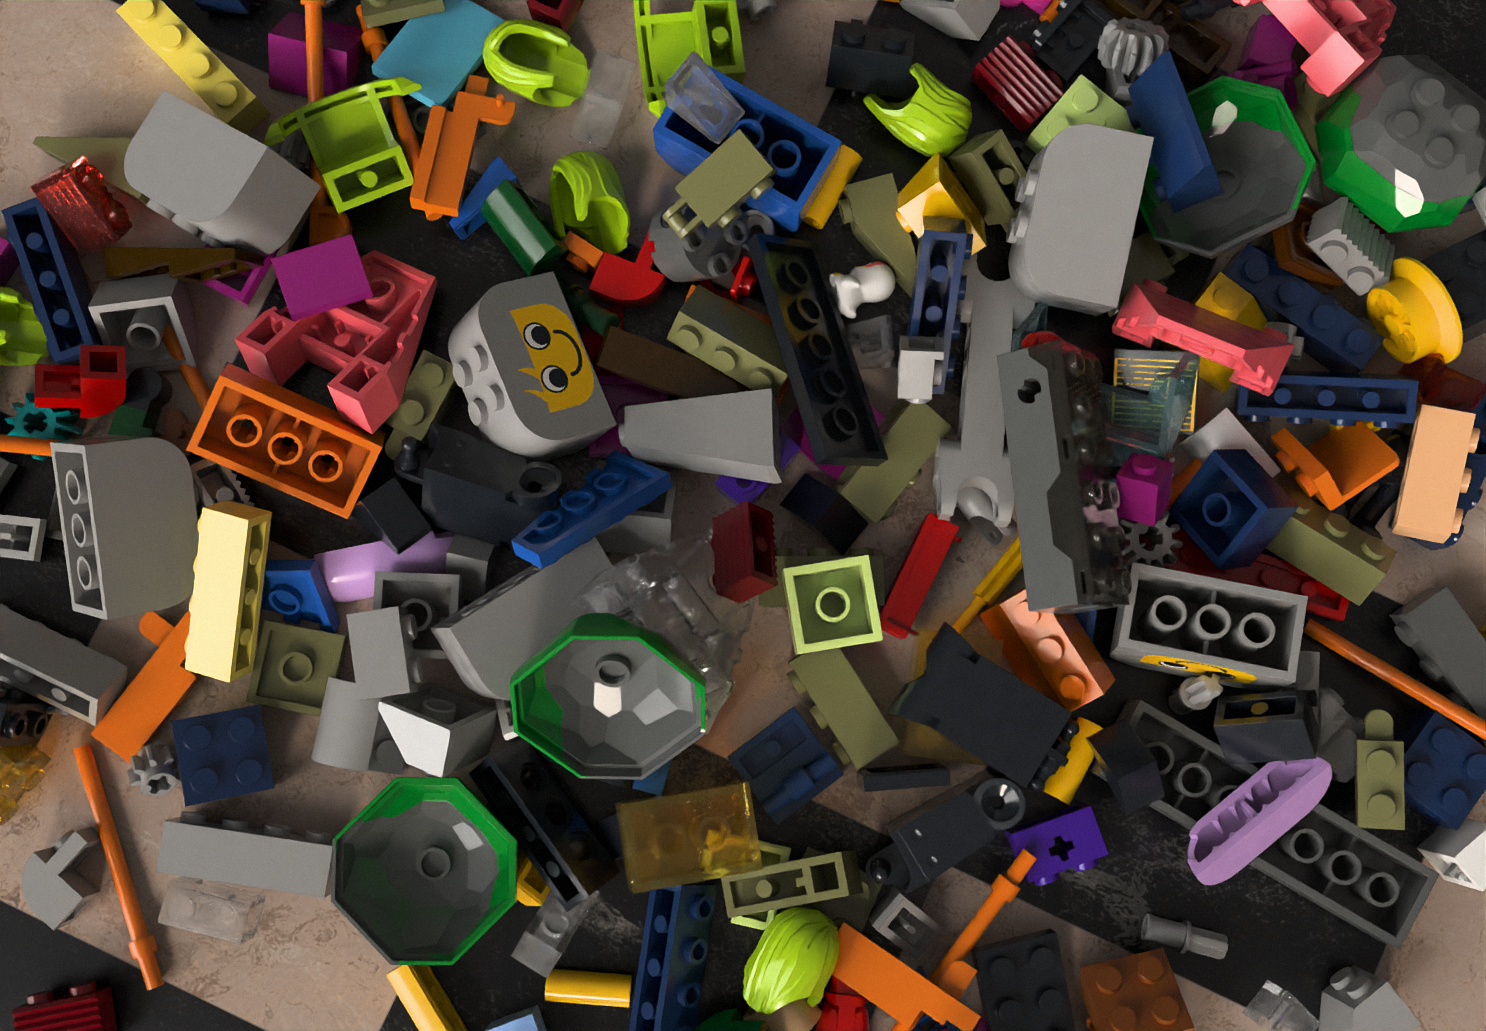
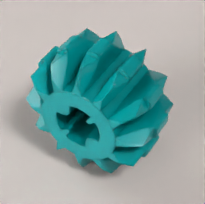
M33 392L26 393V405L20 402L12 403L17 411L16 417L10 416L5 418L8 424L15 426L7 434L10 436L64 441L71 440L72 434L77 435L83 432L80 427L73 425L80 417L79 411L70 408H35V393ZM43 422L47 423L46 429L41 427ZM31 454L33 459L43 461L47 458V456Z

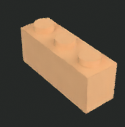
M1421 405L1415 416L1391 529L1392 534L1441 544L1445 543L1451 536V533L1458 534L1463 518V509L1456 508L1459 493L1467 492L1472 474V469L1465 468L1468 452L1475 453L1480 436V429L1473 427L1476 414Z

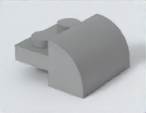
M328 676L311 760L355 771H376L402 775L405 760L378 710L379 702L392 696L358 701L356 682L354 680Z

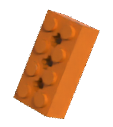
M227 363L219 375L186 450L348 519L380 454L386 433L377 429L371 434L341 419L339 412ZM245 418L254 422L251 429L242 425ZM286 436L295 440L291 446L282 443ZM325 454H329L334 457L330 461V463H326L322 460V457Z

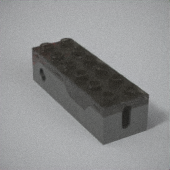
M1052 331L1028 334L1021 342L1022 349L997 355L1029 612L1068 615L1130 605L1128 594L1131 593L1132 582L1128 570L1124 568L1122 551L1126 547V538L1122 527L1118 524L1116 508L1120 505V495L1116 484L1112 480L1111 465L1114 464V451L1106 436L1105 424L1108 422L1109 414L1107 405L1101 398L1099 382L1103 379L1101 363L1094 353L1064 341Z

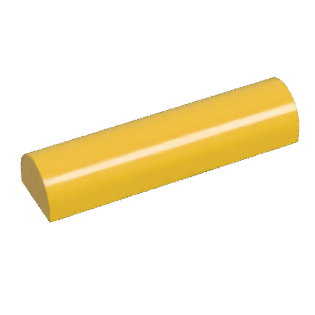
M399 965L386 974V977L419 1031H468L429 965Z

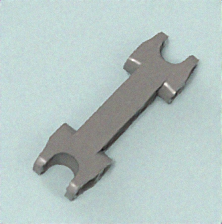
M976 252L970 257V260L965 259L963 261L961 274L967 275L966 293L964 300H957L956 314L961 315V323H967L957 440L938 439L934 461L933 486L936 495L938 520L950 521L956 508L958 491L967 487H975L987 493L992 501V521L994 526L1007 527L1011 521L1015 499L1008 446H1004L1005 419L997 355L1011 352L1012 329L1030 330L1034 316L1035 301L1022 295L1015 287L1011 277L1004 281H993L983 276L977 266Z

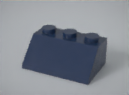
M1169 50L1162 53L1128 88L1133 104L1126 106V110L1134 130L1142 127L1145 136L1154 137L1148 166L1155 163L1159 177L1152 179L1160 202L1169 200L1174 213L1224 192Z

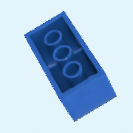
M695 58L653 128L657 153L668 165L686 177L738 129L742 130L778 173L771 178L775 184L767 193L758 200H754L751 196L739 208L745 212L758 210L768 215L773 221L774 227L787 232L797 231L838 162L842 141Z

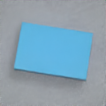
M444 0L446 11L409 19L373 63L372 72L381 79L402 76L421 85L422 89L408 95L429 107L437 105L447 108L457 95V91H460L466 84L469 75H473L484 61L482 49L486 36L493 28L505 21L504 19L471 0Z

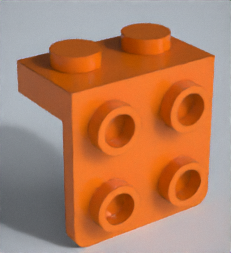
M1356 420L1355 426H1344L1340 430L1333 429L1307 448L1285 427L1271 436L1279 451L1273 455L1279 466L1287 475L1293 472L1296 475L1295 480L1308 497L1315 495L1330 511L1364 490L1400 464L1397 453L1359 420Z

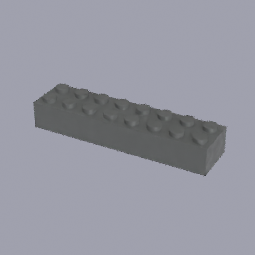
M1128 699L1116 720L1118 722L1126 719L1157 761L1165 797L1148 806L1189 830L1203 816L1260 770L1250 763L1227 764L1221 746L1142 700ZM1095 758L1088 771L1107 781ZM1319 803L1305 817L1249 863L1250 866L1373 938L1397 949L1401 948L1440 875L1364 829L1358 828L1357 825Z

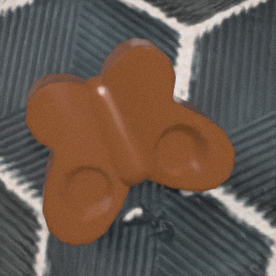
M170 409L165 415L166 433L162 434L160 439L174 444L186 457L192 458L196 454L186 449L198 422L190 424L183 412L177 409Z

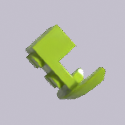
M633 0L636 43L644 97L648 110L658 119L667 106L666 99H663V97L674 95L695 58L740 84L743 83L746 69L736 0H694L692 11L650 15V0Z
M397 76L374 80L339 91L301 106L275 120L269 126L263 144L269 147L285 141L289 134L300 128L331 203L337 212L341 213L413 185L414 178L402 148L393 137L378 98L395 95L405 96L421 90L422 87L420 84L407 78Z

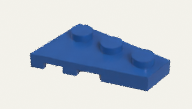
M266 560L260 611L264 609L283 614L284 621L298 625L301 619L319 623L320 630L335 633L341 622L317 561Z

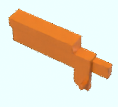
M469 75L465 92L457 91L453 112L447 111L446 107L432 105L410 194L411 208L459 218L480 122L506 125L513 120L516 102L504 100L502 94L496 95V98L487 97L489 78Z
M189 610L176 626L156 611L146 612L139 622L141 634L159 648L90 734L128 763H131V756H136L140 749L149 745L202 677L199 673L185 670L187 654L185 652V641L189 635L191 617Z
M843 922L838 930L839 956L832 975L909 1029L913 1026L921 1011L942 1025L948 1020L962 1031H972L981 1015L959 1000L978 970L964 961H955L949 965L939 983L935 984L847 922Z

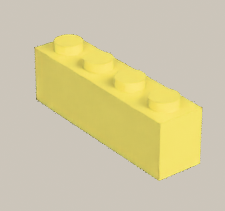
M127 0L116 10L142 40L224 123L248 135L270 114L259 99L162 0Z
M230 500L202 508V514L198 520V532L200 533L198 553L193 564L195 573L194 590L189 602L191 617L189 635L185 641V652L187 653L185 670L229 683L253 671L271 526V511Z

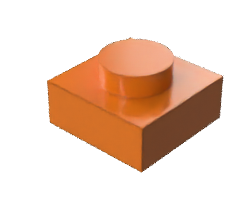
M569 231L563 240L569 247L565 252V255H567L565 261L583 274L587 270L596 273L604 252Z

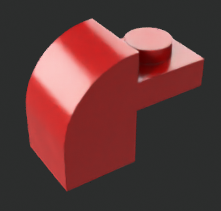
M649 232L635 263L604 251L589 287L592 298L614 307H622L629 310L645 307L659 298L665 290L667 282L664 274L656 272L658 267L655 265L651 252L656 250L654 241H649Z
M80 345V365L35 364V408H80V418H93L116 410L117 406H120L125 399V346Z

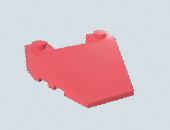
M1232 0L1244 7L1263 2L1309 52L1311 56L1300 68L1307 74L1306 80L1316 92L1325 94L1327 97L1343 91L1381 54L1382 49L1379 46L1386 40L1387 34L1385 31L1391 26L1397 9L1390 0Z
M376 250L361 257L374 297L296 321L292 320L287 306L279 311L276 306H273L258 316L235 338V342L250 373L279 386H282L307 361L336 374L327 384V387L341 419L371 434L400 406L437 286L436 277Z
M1144 279L1141 284L1133 280L1113 323L1112 333L1148 348H1151L1155 338L1234 369L1229 379L1231 382L1268 397L1273 393L1295 346L1286 341L1288 336L1285 333L1270 327H1263L1262 331H1259L1166 294L1168 288L1158 282Z

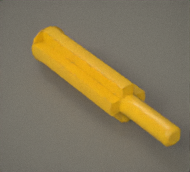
M1019 536L972 592L976 597L952 625L959 634L963 633L985 604L992 606L1023 568Z

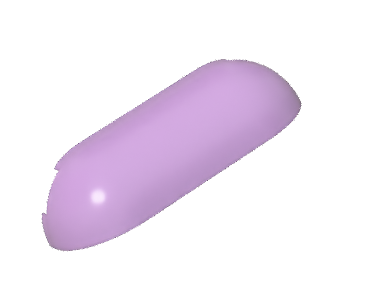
M431 531L399 555L383 541L316 554L314 559L304 560L317 561L333 602H351L374 597L375 571L446 574L447 551L455 536V532L447 531L434 534Z
M1317 756L1316 759L1268 762L1203 816L1189 833L1190 841L1187 850L1188 864L1196 878L1204 885H1215L1231 878L1292 828L1319 803L1326 793L1332 779L1331 764Z

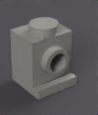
M900 336L897 375L898 398H904L908 402L915 404H924L932 400L933 385H941L942 360L944 359L942 337Z

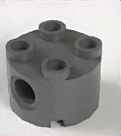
M676 202L661 206L653 216L648 231L649 241H654L656 250L651 252V255L660 272L670 280L681 283L721 278L729 275L738 263L742 244L747 239L745 224L741 220L736 219L725 229H722L720 225L712 229L703 223L688 237L681 240L662 218L663 214ZM689 205L681 211L689 222L697 216Z

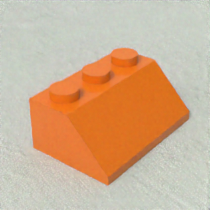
M1026 586L979 613L1019 679L1070 712L1104 695L1116 680L1075 614L1062 615L1029 612Z

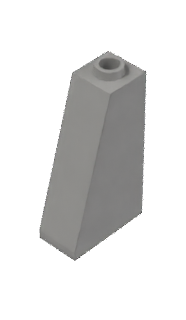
M772 388L624 407V422L619 424L620 442L622 447H627L633 458L639 461L773 484L782 483L780 406Z

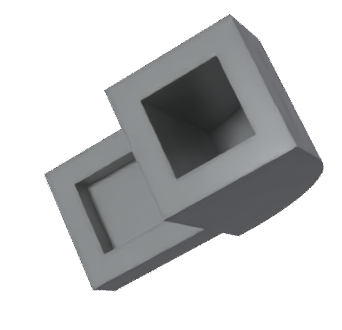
M93 827L68 831L55 843L53 848L33 852L25 864L22 874L24 898L30 909L53 931L71 924L99 893L76 870L101 842L99 833Z

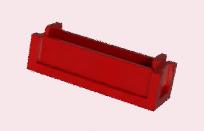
M928 513L924 517L885 597V606L879 610L882 631L900 640L906 639L908 634L916 636L917 631L911 629V626L951 543L959 544L962 540L956 536L960 528L959 526L946 520H938L937 516L932 513Z

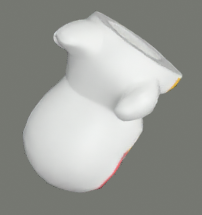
M881 261L863 266H855L849 275L835 272L830 274L829 278L839 311L848 318L856 317V309L861 303L883 301L892 294L895 288L893 270Z

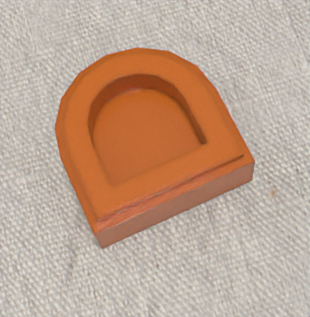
M310 206L309 246L352 234V221L344 211L338 213L333 206Z

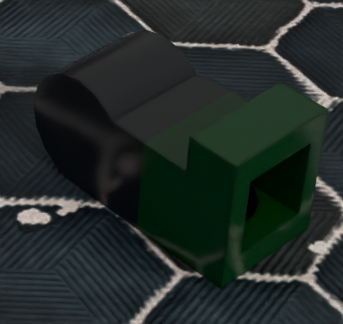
M147 367L135 369L130 373L126 380L125 399L116 408L108 435L160 438L162 434L155 431L162 407L172 397L173 389L170 381L157 371Z

